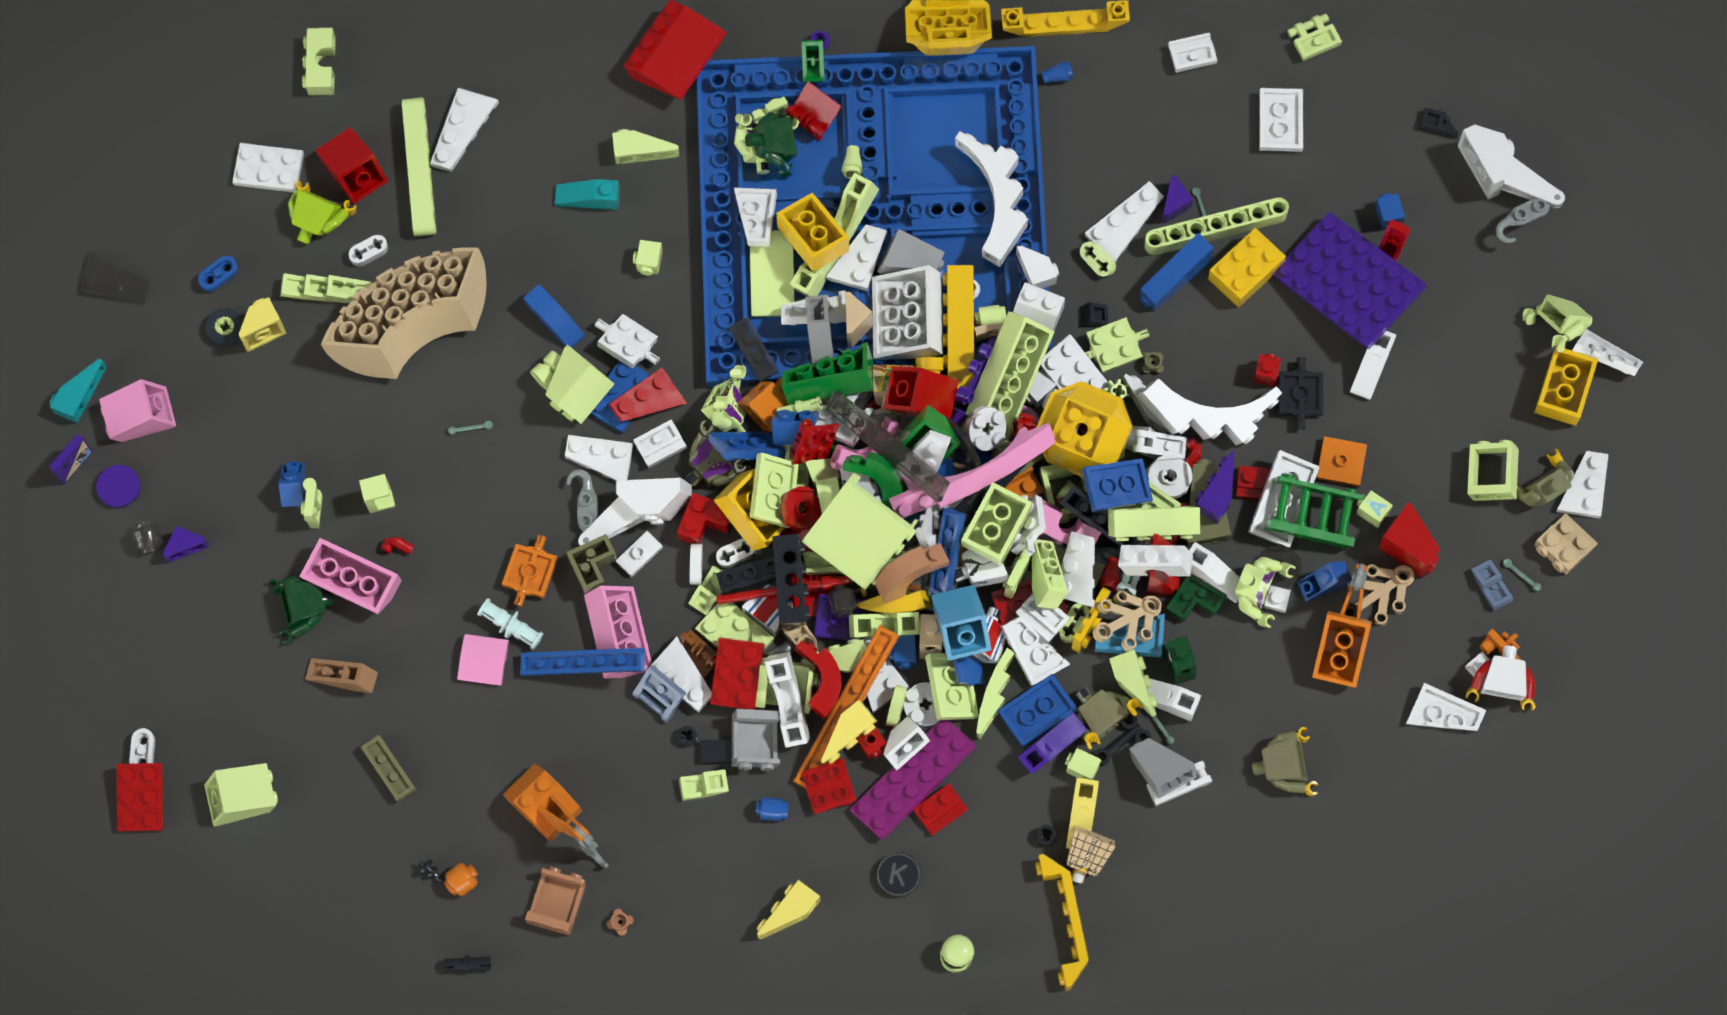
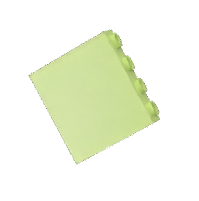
M853 473L802 542L866 590L870 583L876 584L880 570L893 561L891 556L893 554L898 556L905 546L902 542L905 539L909 541L915 534L914 526L918 520L915 519L912 524H909L857 485L861 477Z

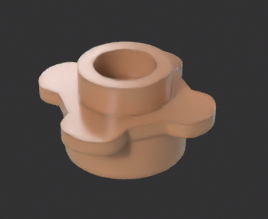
M616 909L611 920L607 921V927L616 930L619 935L623 936L627 933L628 926L633 924L634 919L631 915L627 916L623 913L621 909Z

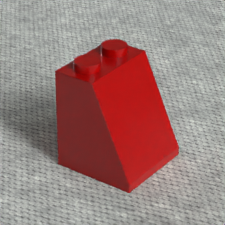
M351 127L315 150L325 168L353 205L388 182L374 153Z
M892 366L883 409L916 417L929 405L945 416L950 423L959 380L924 368Z
M1408 502L1383 536L1379 550L1400 564L1410 567L1416 575L1423 578L1426 573L1430 575L1437 566V562L1440 559L1437 556L1440 548L1413 505Z

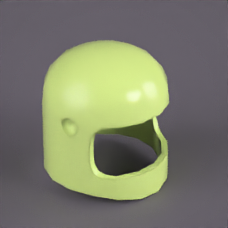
M953 935L948 937L943 943L940 952V960L943 967L954 973L967 969L974 956V946L966 936ZM944 960H945L949 965H952V966H955V967H962V966H965V967H963V968H961V969H953V968L949 967L948 965H946L945 962H944Z

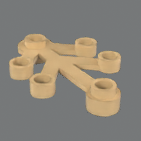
M1374 564L1368 565L1367 571L1372 568L1376 571V574L1371 575L1368 572L1367 578L1374 579L1380 576L1390 579L1385 584L1365 581L1364 590L1373 592L1362 599L1361 611L1379 599L1378 612L1374 617V622L1378 626H1384L1387 623L1388 615L1386 613L1389 593L1395 587H1397L1396 600L1392 604V611L1396 614H1401L1405 610L1406 587L1414 581V572L1406 565H1400L1394 570L1379 568ZM1405 574L1407 579L1401 580L1399 575ZM1350 602L1347 611L1351 610L1354 613L1352 617H1356L1357 603ZM1399 603L1403 608L1398 610L1395 608V604ZM1377 616H1383L1385 621H1378Z
M1120 590L1114 595L1116 604L1108 599H1103L1098 604L1097 608L1100 613L1107 614L1111 612L1123 617L1110 624L1105 622L1099 623L1093 629V637L1096 641H1107L1113 632L1128 624L1126 638L1122 641L1121 646L1125 651H1132L1137 645L1135 638L1138 619L1144 616L1143 629L1138 632V639L1146 643L1153 637V617H1156L1161 611V602L1157 597L1146 596L1141 599L1129 595L1124 590ZM1129 603L1139 608L1131 610L1120 605Z

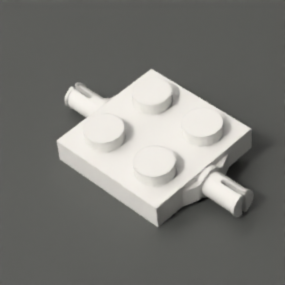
M624 314L611 325H608L601 319L597 320L595 327L605 332L597 343L599 348L631 369L644 359H647L654 365L659 362L660 357L650 352L651 347L657 342L658 336Z
M1036 494L1029 499L1032 502V509L1010 549L1015 554H1019L1026 548V554L1033 555L1035 553V540L1046 530L1042 498ZM1022 495V496H1021V497H1023V498H1025V499L1028 500V496H1026V495Z

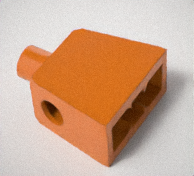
M779 378L775 384L773 382H760L738 402L739 406L762 431L772 432V419L777 408L788 405L782 389V378Z

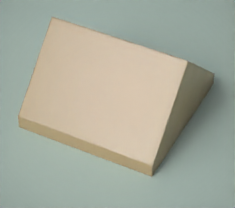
M845 292L848 348H852L873 327L872 311L850 292Z

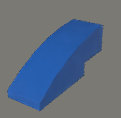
M540 284L523 298L525 305L540 318V321L565 346L569 345L573 348L585 337V334Z

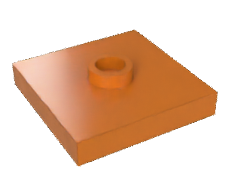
M1324 436L1316 479L1359 488L1367 444Z

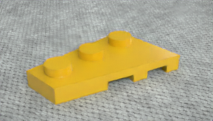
M1102 588L1094 602V607H1091L1089 611V618L1085 617L1079 633L1076 632L1073 637L1072 650L1080 653L1082 647L1085 649L1088 647L1092 639L1089 636L1092 629L1102 620L1099 617L1101 613L1098 611L1097 606L1103 599H1108L1112 602L1110 590Z

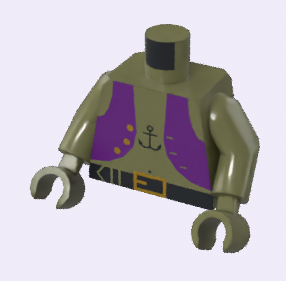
M709 419L704 420L700 424L701 430L693 441L689 453V464L693 471L685 479L692 487L701 480L709 488L713 486H728L740 473L750 470L751 466L746 465L744 468L742 467L746 459H738L737 461L724 459L708 441V433L715 431L716 426L712 425L708 429L707 423Z

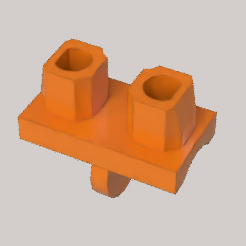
M1491 629L1480 648L1487 655L1496 649L1501 654L1500 656H1502L1504 646H1513L1517 650L1520 648L1515 642L1519 636L1515 633L1510 637L1505 631L1499 636L1494 629Z

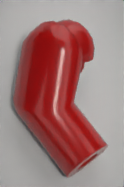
M1190 438L1186 442L1189 456L1184 460L1185 463L1187 462L1190 465L1191 469L1193 464H1196L1202 456L1201 444L1194 438Z
M390 537L382 541L381 550L389 554L393 548H398L410 555L415 545L400 537Z

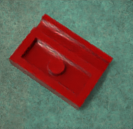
M1239 465L1236 498L1259 501L1271 469Z
M947 784L919 804L913 812L930 832L931 836H934L966 813L968 808L952 786Z

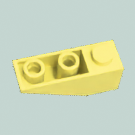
M858 700L841 714L822 757V763L827 761L830 764L841 756L839 752L846 747L849 750L858 742L856 739L862 733L866 736L876 728L873 724L877 720L861 700Z
M1083 778L1076 779L1066 849L1070 847L1075 825L1092 831L1099 781Z
M799 880L795 885L791 883L784 893L786 897L783 901H777L770 911L772 915L769 919H763L757 927L759 931L757 933L758 938L761 940L806 919L821 901L820 896Z

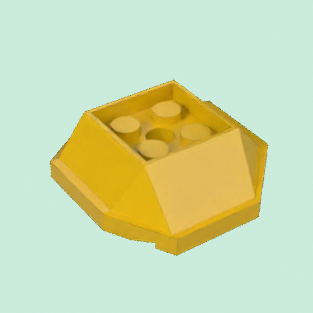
M912 0L905 7L907 42L914 44L926 56L973 54L985 41L992 39L990 5L985 0Z
M1083 381L1051 392L1037 425L1039 427L1049 423L1055 439V443L1043 451L1046 461L1083 477L1081 469L1085 467L1118 462L1133 428L1123 398ZM1081 424H1086L1088 427V431L1084 436L1078 434V427Z

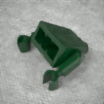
M768 112L759 120L758 125L753 128V134H746L745 144L747 147H755L758 158L765 159L777 167L782 178L793 176L789 169L792 168V163L787 162L798 154L791 116L780 118L781 112Z
M300 575L283 578L280 582L277 579L269 581V584L272 586L277 584L276 588L269 591L274 595L280 594L288 629L292 628L290 632L287 630L280 632L279 636L281 637L286 634L289 635L288 640L283 642L285 645L292 644L294 637L298 638L314 628L324 615L325 607L334 606L335 604L333 593L322 594L319 586L300 578Z

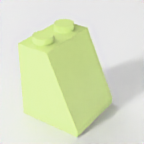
M566 345L545 395L552 400L550 405L558 412L563 409L562 414L571 422L575 419L582 424L613 387L614 383L569 345Z
M267 763L213 772L204 784L213 827L269 813L274 809L277 804V794L272 789L273 777L271 770H268Z

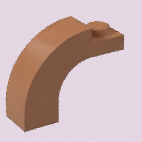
M941 543L922 549L920 546L904 553L888 564L878 575L875 586L885 604L904 597L907 587L915 579L926 573L948 566L950 561Z

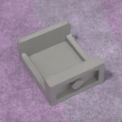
M736 709L732 713V766L739 767L740 770H751L752 767H757L761 771H773L780 764V759H777V723L780 721V711Z

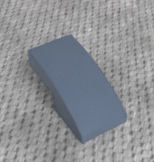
M1491 559L1471 569L1475 580L1493 611L1513 602V596L1503 583L1502 575Z

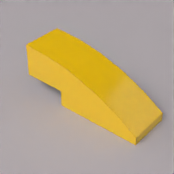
M920 590L908 595L905 593L904 597L885 604L880 595L858 603L859 608L882 613H907L932 607L927 590Z

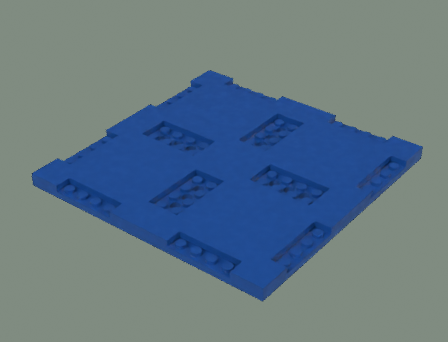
M1035 46L978 48L973 54L926 56L921 51L824 55V81L810 83L842 107L821 141L799 125L796 129H793L798 155L787 162L792 163V168L789 169L793 176L785 178L779 175L778 168L772 164H769V173L758 174L756 163H746L743 160V156L734 144L736 127L739 126L735 121V116L742 114L744 119L745 113L750 114L752 117L751 123H755L752 112L764 109L766 104L776 98L785 97L788 107L790 105L793 106L807 82H803L802 56L709 60L697 77L707 387H714L732 378L730 371L736 365L746 367L745 377L743 379L739 378L741 380L740 386H748L752 382H775L782 378V372L806 363L812 365L807 324L782 325L781 317L751 316L750 246L747 243L734 188L776 189L777 199L772 231L779 230L777 228V212L812 192L835 219L843 192L850 181L849 178L844 176L842 166L847 147L851 145L859 147L863 168L860 176L872 181L879 191L851 237L849 246L864 226L870 225L887 230L875 269L879 268L891 239L898 229L945 252L942 260L945 262L940 270L942 282V324L943 314H947V306H943V293H947V286H943V273H947V265H973V280L980 286V293L974 299V313L978 312L979 307L993 305L1005 306L1006 316L1008 312L1013 313L1023 285L1028 283L1016 255L1017 247L1023 246L1047 256ZM865 110H871L874 112V116L865 118L862 113ZM873 130L875 135L872 138H866L863 135L864 131ZM959 131L964 134H971L977 142L982 145L987 144L991 146L994 152H997L999 147L1002 146L1005 149L1010 148L1014 150L1017 156H1019L1018 166L1009 179H1015L1022 185L1023 196L1013 210L1023 212L1026 218H1028V225L1001 267L982 257V248L990 235L994 221L993 195L988 181L980 168L967 154L955 146V137ZM872 149L876 152V155L868 158L864 153L866 150ZM982 204L986 207V210L983 213H977L974 207ZM956 205H961L964 208V212L956 214L952 209ZM939 206L943 209V212L935 215L931 212V209ZM793 247L795 276L799 267L805 261ZM872 279L868 291L827 280L818 296L828 295L829 298L838 296V292L846 290V292L853 294L873 312L872 296L870 295ZM1049 287L1043 288L1044 290L1049 291ZM794 289L795 302L805 300L807 296ZM974 314V327L980 326V325H976V322H975V314ZM846 322L830 323L834 357L842 355L841 351L849 349ZM873 327L850 348V351L861 348L860 344L867 342L873 358ZM943 327V334H948L947 327ZM974 337V360L986 359L979 356V349L983 343L988 344L991 338L976 342ZM1052 339L1050 341L1046 353L1053 348ZM943 347V355H948V347ZM873 359V364L915 367V359ZM943 368L940 374H948V368Z

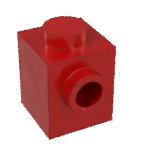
M1269 353L1260 354L1253 383L1275 387L1281 358H1277V356Z
M877 728L866 736L862 733L856 738L858 746L868 760L872 757L876 759L884 754L887 743Z

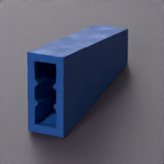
M1200 233L1196 234L1140 289L1139 297L1141 303L1146 308L1150 307L1153 311L1159 308L1211 263L1214 247Z

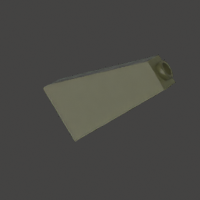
M1203 459L1193 464L1189 506H1197L1195 500L1201 490L1205 492L1209 485L1206 483L1213 472L1217 474L1215 460ZM1200 513V534H1193V538L1186 539V548H1191L1194 542L1205 546L1230 541L1231 531L1227 513L1224 514L1219 523Z

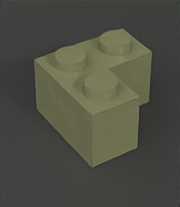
M607 534L566 552L584 594L599 586H606L599 568L617 560L616 553Z

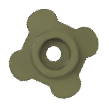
M1146 352L1143 354L1144 366L1142 370L1145 373L1163 372L1162 360L1164 356L1162 353Z

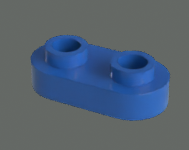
M223 256L204 269L198 277L201 288L212 292L233 278L238 272L236 260L231 256ZM227 266L231 267L229 271H224ZM209 279L214 280L212 284H207Z

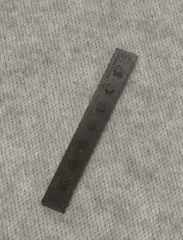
M834 391L825 410L934 501L941 502L950 482L840 391Z

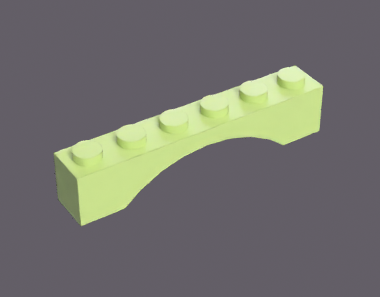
M856 173L853 174L843 192L842 200L835 216V221L848 235L849 241L879 191L872 181ZM839 258L815 272L804 262L799 267L790 285L797 292L807 297L818 296L827 281V274Z

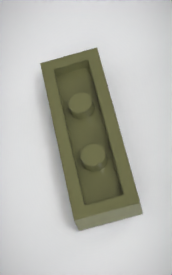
M380 735L361 746V749L397 802L416 791V788Z

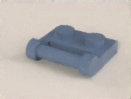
M652 665L648 668L632 695L636 699L640 698L667 723L673 717L686 692ZM647 690L651 695H653L657 700H659V701H660L662 704H664L667 708H664L660 703H658L654 698H652V697H651L648 693H646L645 691Z

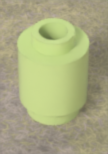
M1005 306L979 307L978 312L974 313L976 325L980 326L1003 324L1006 319Z

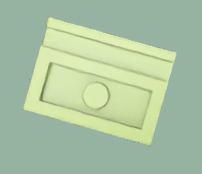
M1026 548L1023 549L1020 557L1017 556L1012 565L1013 571L1011 575H1008L1007 580L1004 581L1002 586L1005 588L1004 596L1010 599L1013 598L1031 560V555L1026 554Z

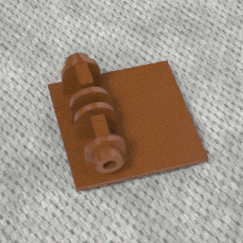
M690 629L687 633H682L679 637L681 639L680 642L704 679L716 665L717 652Z

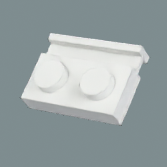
M1210 33L1168 42L1176 73L1217 64V57Z
M672 419L633 440L648 468L687 448Z
M1033 594L1015 612L1016 616H1022L1048 643L1070 620V617L1059 608L1037 607Z

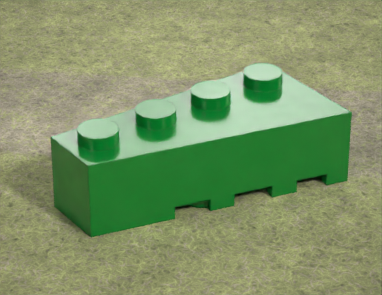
M868 343L860 344L861 348L850 351V348L841 351L842 355L829 359V356L823 357L817 364L811 365L806 363L782 372V389L788 405L795 404V401L798 400L806 401L816 397H820L823 400L873 390V358Z

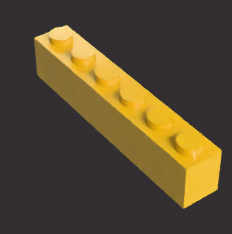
M947 265V273H943V286H947V293H943V306H947V314H943V327H947L948 333L943 334V347H948V355H943V368H948V375L944 376L959 380L957 390L960 386L968 387L974 378V373L969 372L970 362L974 360L973 265Z

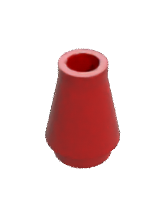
M1108 558L1099 579L1101 589L1104 587L1111 592L1117 591V585L1120 584L1118 558Z

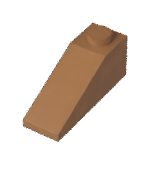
M311 658L305 679L351 691L372 693L378 672L362 663Z

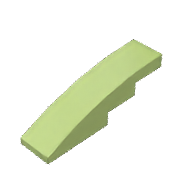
M284 273L280 296L323 302L351 303L354 300L353 296L364 286H370L372 282L329 275L327 278L309 274L303 277Z
M1008 648L995 667L985 691L977 725L976 737L978 739H981L998 714V710L1005 703V698L1000 694L1009 682L1010 675L1005 673V671L1013 661L1015 654Z

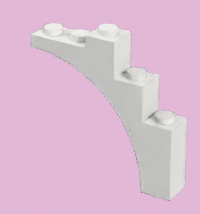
M959 131L955 137V146L967 154L980 168L988 181L993 195L994 221L990 235L982 248V257L1001 267L1028 225L1026 215L1019 210H1013L1023 196L1022 185L1015 179H1009L1018 166L1019 156H1017L1014 150L1010 148L1005 149L1002 146L999 147L997 152H994L991 146L987 144L982 145L971 134H964Z
M1160 379L1152 381L1137 397L1171 435L1178 432L1182 434L1191 425L1203 440L1208 438L1214 439L1224 431L1232 442L1238 445L1241 443L1247 444L1255 437L1253 433L1258 429L1255 423L1264 416L1262 412L1266 408L1271 409L1279 402L1277 398L1282 392L1277 387H1274L1248 404L1232 408H1214L1184 399L1170 390Z

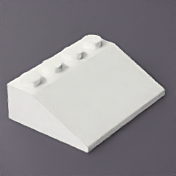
M927 265L872 277L873 359H915L917 357L943 355L941 272Z

